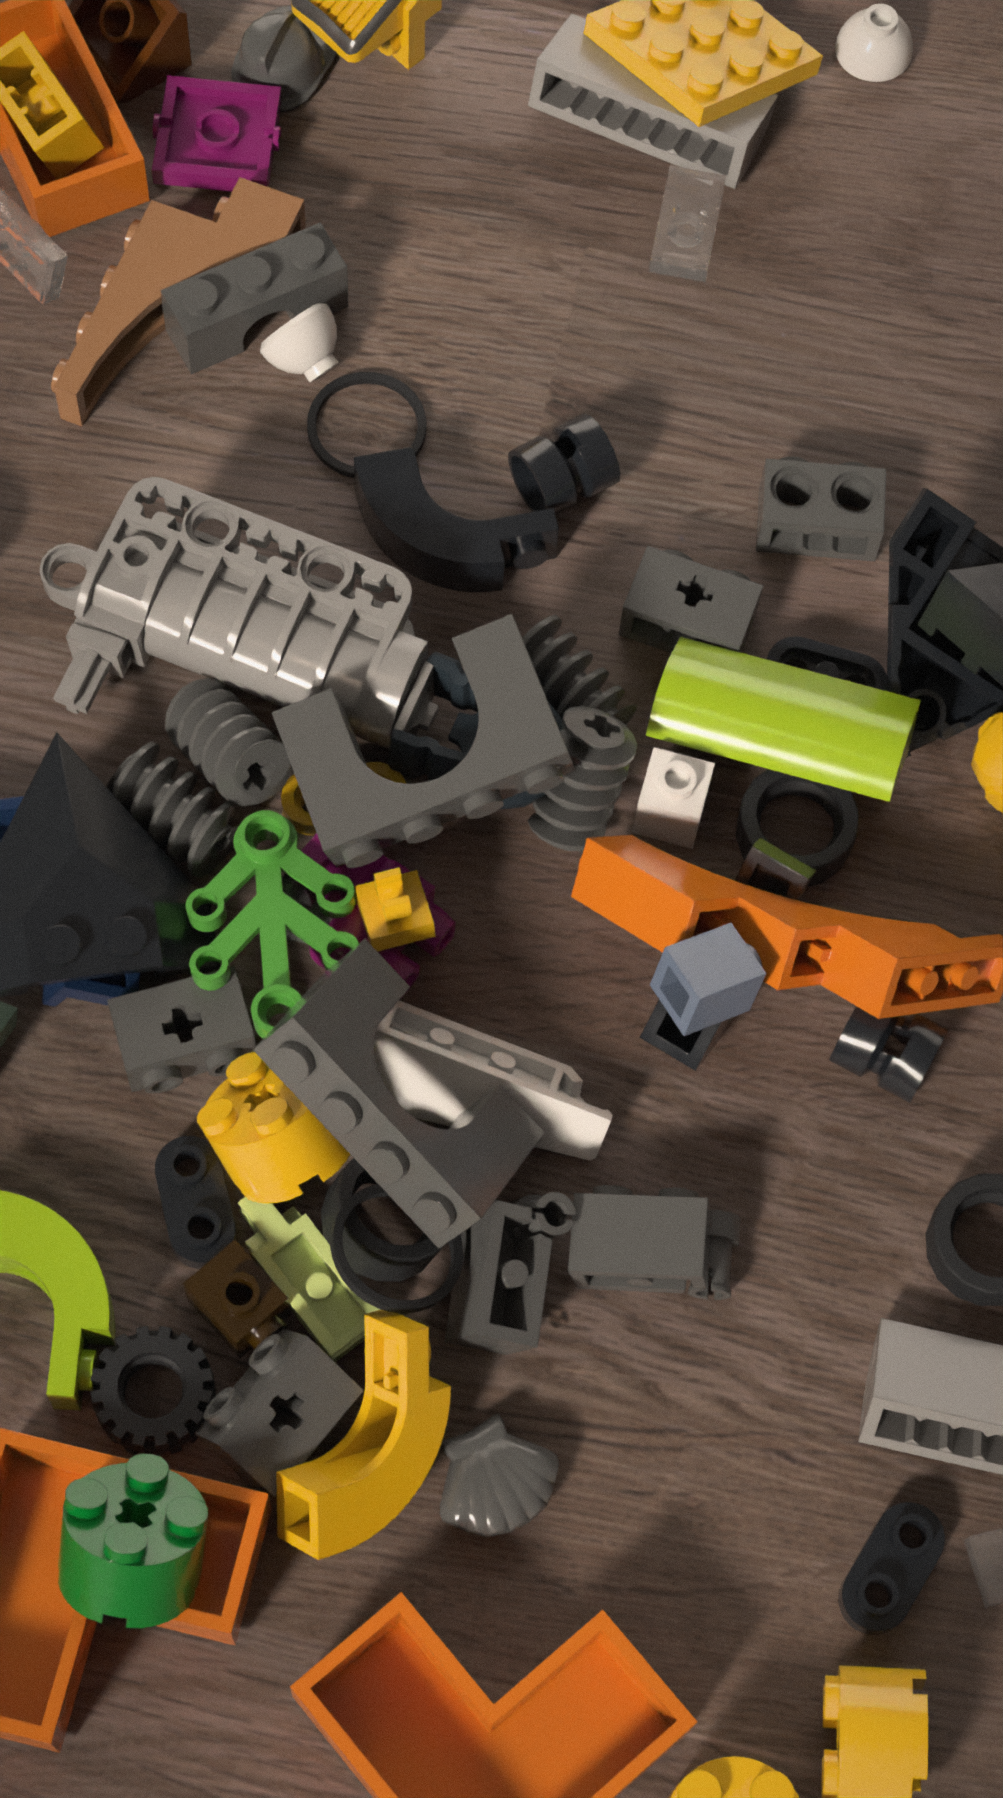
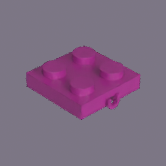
M168 75L161 114H154L153 139H157L152 164L153 184L232 192L239 177L269 187L274 151H279V137H281V126H278L282 103L281 87Z

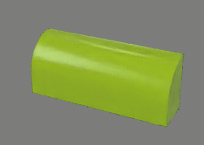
M680 637L662 674L651 710L646 736L890 802L908 755L921 700Z

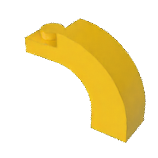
M381 1309L364 1314V1397L356 1420L345 1437L325 1455L276 1472L277 1537L317 1560L356 1547L373 1537L396 1518L421 1487L434 1463L444 1437L450 1408L451 1386L429 1376V1362L431 1360L429 1327L399 1313Z

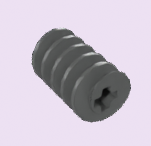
M556 614L540 621L522 637L546 698L559 714L561 720L564 712L569 708L584 706L606 712L625 725L630 722L636 712L637 704L629 705L621 710L616 708L623 698L625 690L620 685L611 687L605 692L600 690L608 679L609 672L604 667L598 668L588 675L584 672L592 662L593 654L589 650H583L572 657L569 655L576 645L578 638L572 632L563 634L557 639L553 637L562 624V620Z
M211 678L195 680L182 687L171 700L165 718V729L170 741L181 750L182 754L193 763L194 767L230 803L241 806L259 804L273 797L284 787L292 773V766L283 743L266 728V725L224 683Z
M580 706L571 707L564 712L562 718L564 728L560 731L575 771L565 774V779L560 785L544 792L545 796L533 802L536 813H533L527 820L531 830L541 840L566 851H583L587 837L605 836L607 823L613 815L614 803L619 799L622 783L628 775L629 763L634 759L637 748L633 733L620 720L601 710Z
M150 741L122 762L108 781L106 787L145 831H149V836L158 846H168L167 851L173 860L178 862L187 861L188 871L193 876L202 877L215 869L234 848V835L239 825L233 827L229 823L235 813L236 806L230 802H225L215 811L211 810L210 808L216 798V790L208 786L197 795H192L191 793L197 783V775L188 771L176 781L173 780L179 766L178 760L169 756L157 766L154 765L160 752V746Z

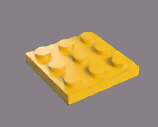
M621 0L587 14L583 34L698 127L818 75L823 55L806 43L799 34L788 29L766 12L759 3L753 0Z

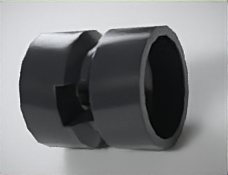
M585 413L554 428L551 440L540 435L508 453V463L514 483L531 512L553 508L555 515L576 504L577 494L588 499L620 482L619 462L613 446L599 423Z
M856 1006L829 1061L860 1077L869 1072L877 1074L879 1087L910 1103L949 1029L919 1013L913 1014L908 1018L897 1016L877 1019ZM890 1036L895 1037L902 1044L906 1045L900 1059L882 1052Z

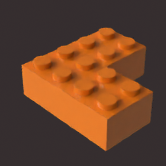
M8 0L0 3V47L24 31L105 147L63 178L57 180L34 152L0 101V154L41 239L44 240L150 201L144 158L65 0Z
M0 1428V1738L60 1753L97 1625V1621L86 1618L72 1608L63 1597L58 1585V1558L65 1491L74 1480L81 1479L88 1473L105 1466L127 1463L129 1459ZM171 1470L191 1482L201 1493L208 1508V1524L201 1577L195 1589V1596L183 1613L168 1622L156 1626L236 1646L272 1510L269 1494Z
M402 1592L290 1686L295 1701L373 1798H616L689 1733L697 1723V1720L603 1609L495 1704L487 1697Z

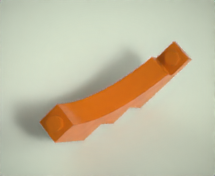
M633 835L587 837L571 897L662 953L664 948L732 922L745 943L751 945L757 951L763 969L767 973L763 982L776 990L822 985L877 1019L1000 1002L1003 993V936L1000 934L959 938L935 924L877 918L802 902L712 873L670 855Z

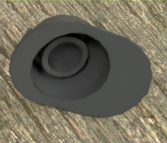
M291 5L281 6L253 21L244 32L241 46L235 56L231 70L232 81L281 87L282 103L280 112L291 111L307 102L316 91L322 78L334 61L337 52L293 14Z

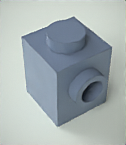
M731 922L665 947L650 986L682 1035L686 1036L750 1011L767 973L763 969L757 951L751 945L745 943Z

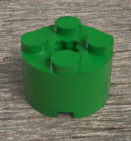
M145 1453L131 1457L127 1463L99 1468L81 1479L71 1482L65 1491L58 1558V1585L66 1601L81 1615L100 1623L103 1622V1614L127 1618L126 1628L153 1627L168 1622L183 1613L195 1596V1589L198 1586L202 1571L208 1524V1508L201 1493L187 1479L169 1470L168 1463L162 1457Z

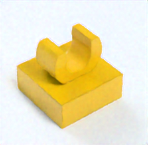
M399 867L374 874V881L354 886L356 901L369 943L377 952L435 937L434 921L417 870L401 874Z

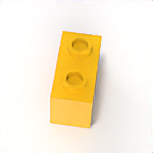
M24 31L0 47V101L34 152L57 180L63 178L105 148L48 63Z

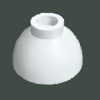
M874 4L853 14L841 27L835 42V53L841 66L854 77L865 81L883 82L894 79L908 68L912 59L913 40L909 27L897 12L886 4Z
M317 303L267 337L261 343L260 353L263 357L282 371L292 374H304L310 383L339 363L333 355L337 341V327L328 304Z

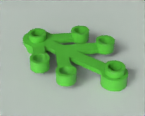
M270 810L254 812L242 821L235 832L233 840L236 855L206 887L193 891L188 896L185 906L189 922L196 930L201 932L215 931L226 921L227 910L225 903L255 875L257 895L210 945L198 948L191 955L189 967L193 981L199 988L208 991L220 989L230 979V963L260 932L264 989L254 997L251 1004V1015L255 1030L261 1038H264L275 1027L269 1024V1020L276 1014H287L301 998L298 991L291 988L286 929L321 954L323 966L326 970L338 961L330 957L333 950L340 947L352 950L359 944L354 935L344 931L337 932L283 892L282 872L316 893L318 908L327 917L335 919L345 917L353 911L356 905V895L352 881L345 875L330 873L298 849L299 841L294 825L284 816ZM265 840H272L278 843L275 847L268 850L256 849L257 845ZM332 890H342L347 893L346 897L339 902H330L325 899L327 893ZM206 903L217 906L216 911L208 916H200L195 913L199 906ZM215 961L221 964L220 969L214 974L207 975L199 972L200 967L206 962Z

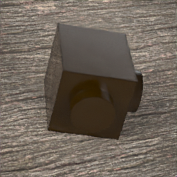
M233 1240L183 1283L187 1300L239 1359L252 1348L255 1349L267 1337L278 1334L282 1329L288 1328V1324L284 1321L291 1315L288 1297L236 1240Z

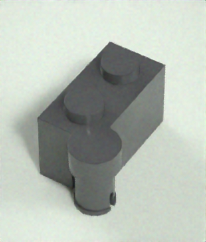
M601 1185L594 1187L593 1193H574L573 1204L576 1209V1215H572V1221H575L571 1228L568 1272L577 1289L683 1293L686 1290L687 1279L690 1280L688 1294L695 1298L708 1300L709 1279L712 1278L711 1291H714V1299L724 1300L731 1297L732 1249L739 1246L741 1218L738 1215L723 1210H712L708 1198H701L696 1191L686 1188H664L659 1190L658 1196L632 1195L633 1192L630 1189L622 1186Z
M550 1192L543 1196L526 1195L509 1203L495 1200L481 1220L460 1234L463 1246V1265L459 1279L452 1288L444 1342L503 1355L538 1348L552 1239L555 1236L569 1232L575 1223L572 1220H565L568 1216L576 1215L574 1204L567 1195L560 1192Z

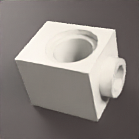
M654 747L639 797L632 833L693 849L715 763Z

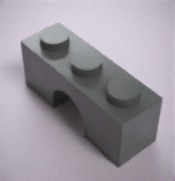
M321 222L160 290L165 329L192 375L244 352L243 339L247 330L256 321L268 314L286 311L290 319H293L317 303L328 304L332 314L348 307L347 265Z

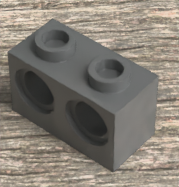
M800 457L766 458L759 486L756 551L875 562L884 534L886 469L868 467L859 462H844L837 465L808 462ZM781 499H793L801 505L789 506L783 503ZM841 504L855 505L861 511H849L843 508Z

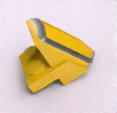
M291 0L293 14L344 60L357 63L378 49L386 56L392 55L409 70L425 58V21L442 9V0Z

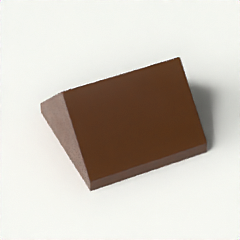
M73 0L68 7L110 92L118 102L127 103L167 80L168 75L174 76L192 66L187 13L176 0Z

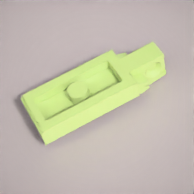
M244 1197L238 1202V1205L241 1207L239 1213L255 1233V1235L245 1241V1245L251 1252L253 1260L288 1297L291 1311L318 1346L334 1362H337L365 1340L364 1314L380 1309L362 1300L345 1284L335 1267L330 1245L306 1213L301 1216L293 1206L281 1215L273 1203L253 1202Z

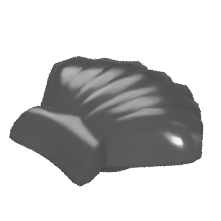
M499 1413L492 1415L482 1424L466 1433L442 1441L441 1449L450 1459L440 1502L439 1514L442 1521L469 1533L491 1537L510 1533L524 1526L547 1507L555 1487L560 1460L549 1449L508 1433Z

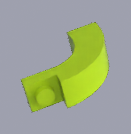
M0 1190V1273L17 1275L33 1282L51 1299L54 1308V1331L46 1395L53 1409L81 1411L83 1391H93L94 1385L91 1381L93 1368L97 1369L98 1366L97 1350L88 1349V1344L115 1345L116 1326L114 1309L104 1276L89 1245L67 1220L35 1200L23 1195Z

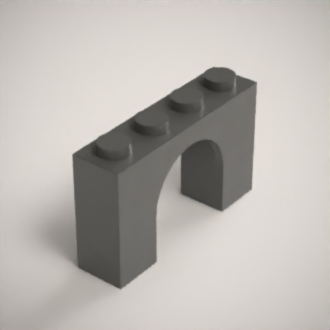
M512 614L452 638L477 702L479 721L475 740L465 758L454 769L437 779L416 784L398 783L385 779L368 768L345 708L332 688L272 712L322 849L336 867L346 864L348 868H357L370 864L383 855L382 849L403 840H406L407 843H419L431 839L443 831L442 824L465 815L469 819L490 815L504 805V799L526 790L529 794L549 791L564 781L565 774L575 771L557 722Z
M364 939L325 971L253 1051L438 1248H441L482 1219L545 1132L501 1084L462 1112L448 1130L435 1128L419 1121L394 1099L379 1074L374 1057L373 1043L379 1023L407 992L410 986L372 945Z

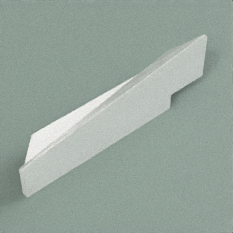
M398 1001L376 1029L373 1044L374 1057L379 1074L394 1099L413 1117L451 1126L462 1112L501 1084L545 1132L534 1147L586 1160L596 1158L613 1115L608 1109L603 1110L587 1104L581 1098L580 1092L583 1080L571 1066L402 1001Z

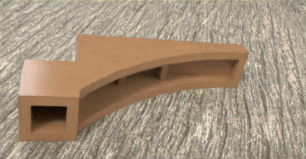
M239 177L230 197L223 196L219 200L212 221L151 200L142 219L133 220L129 226L124 242L125 252L118 265H110L105 272L100 288L101 298L93 312L87 311L81 318L76 333V346L69 359H61L55 368L51 390L56 394L60 419L83 426L102 393L123 367L154 337L165 330L160 290L306 229L304 199Z

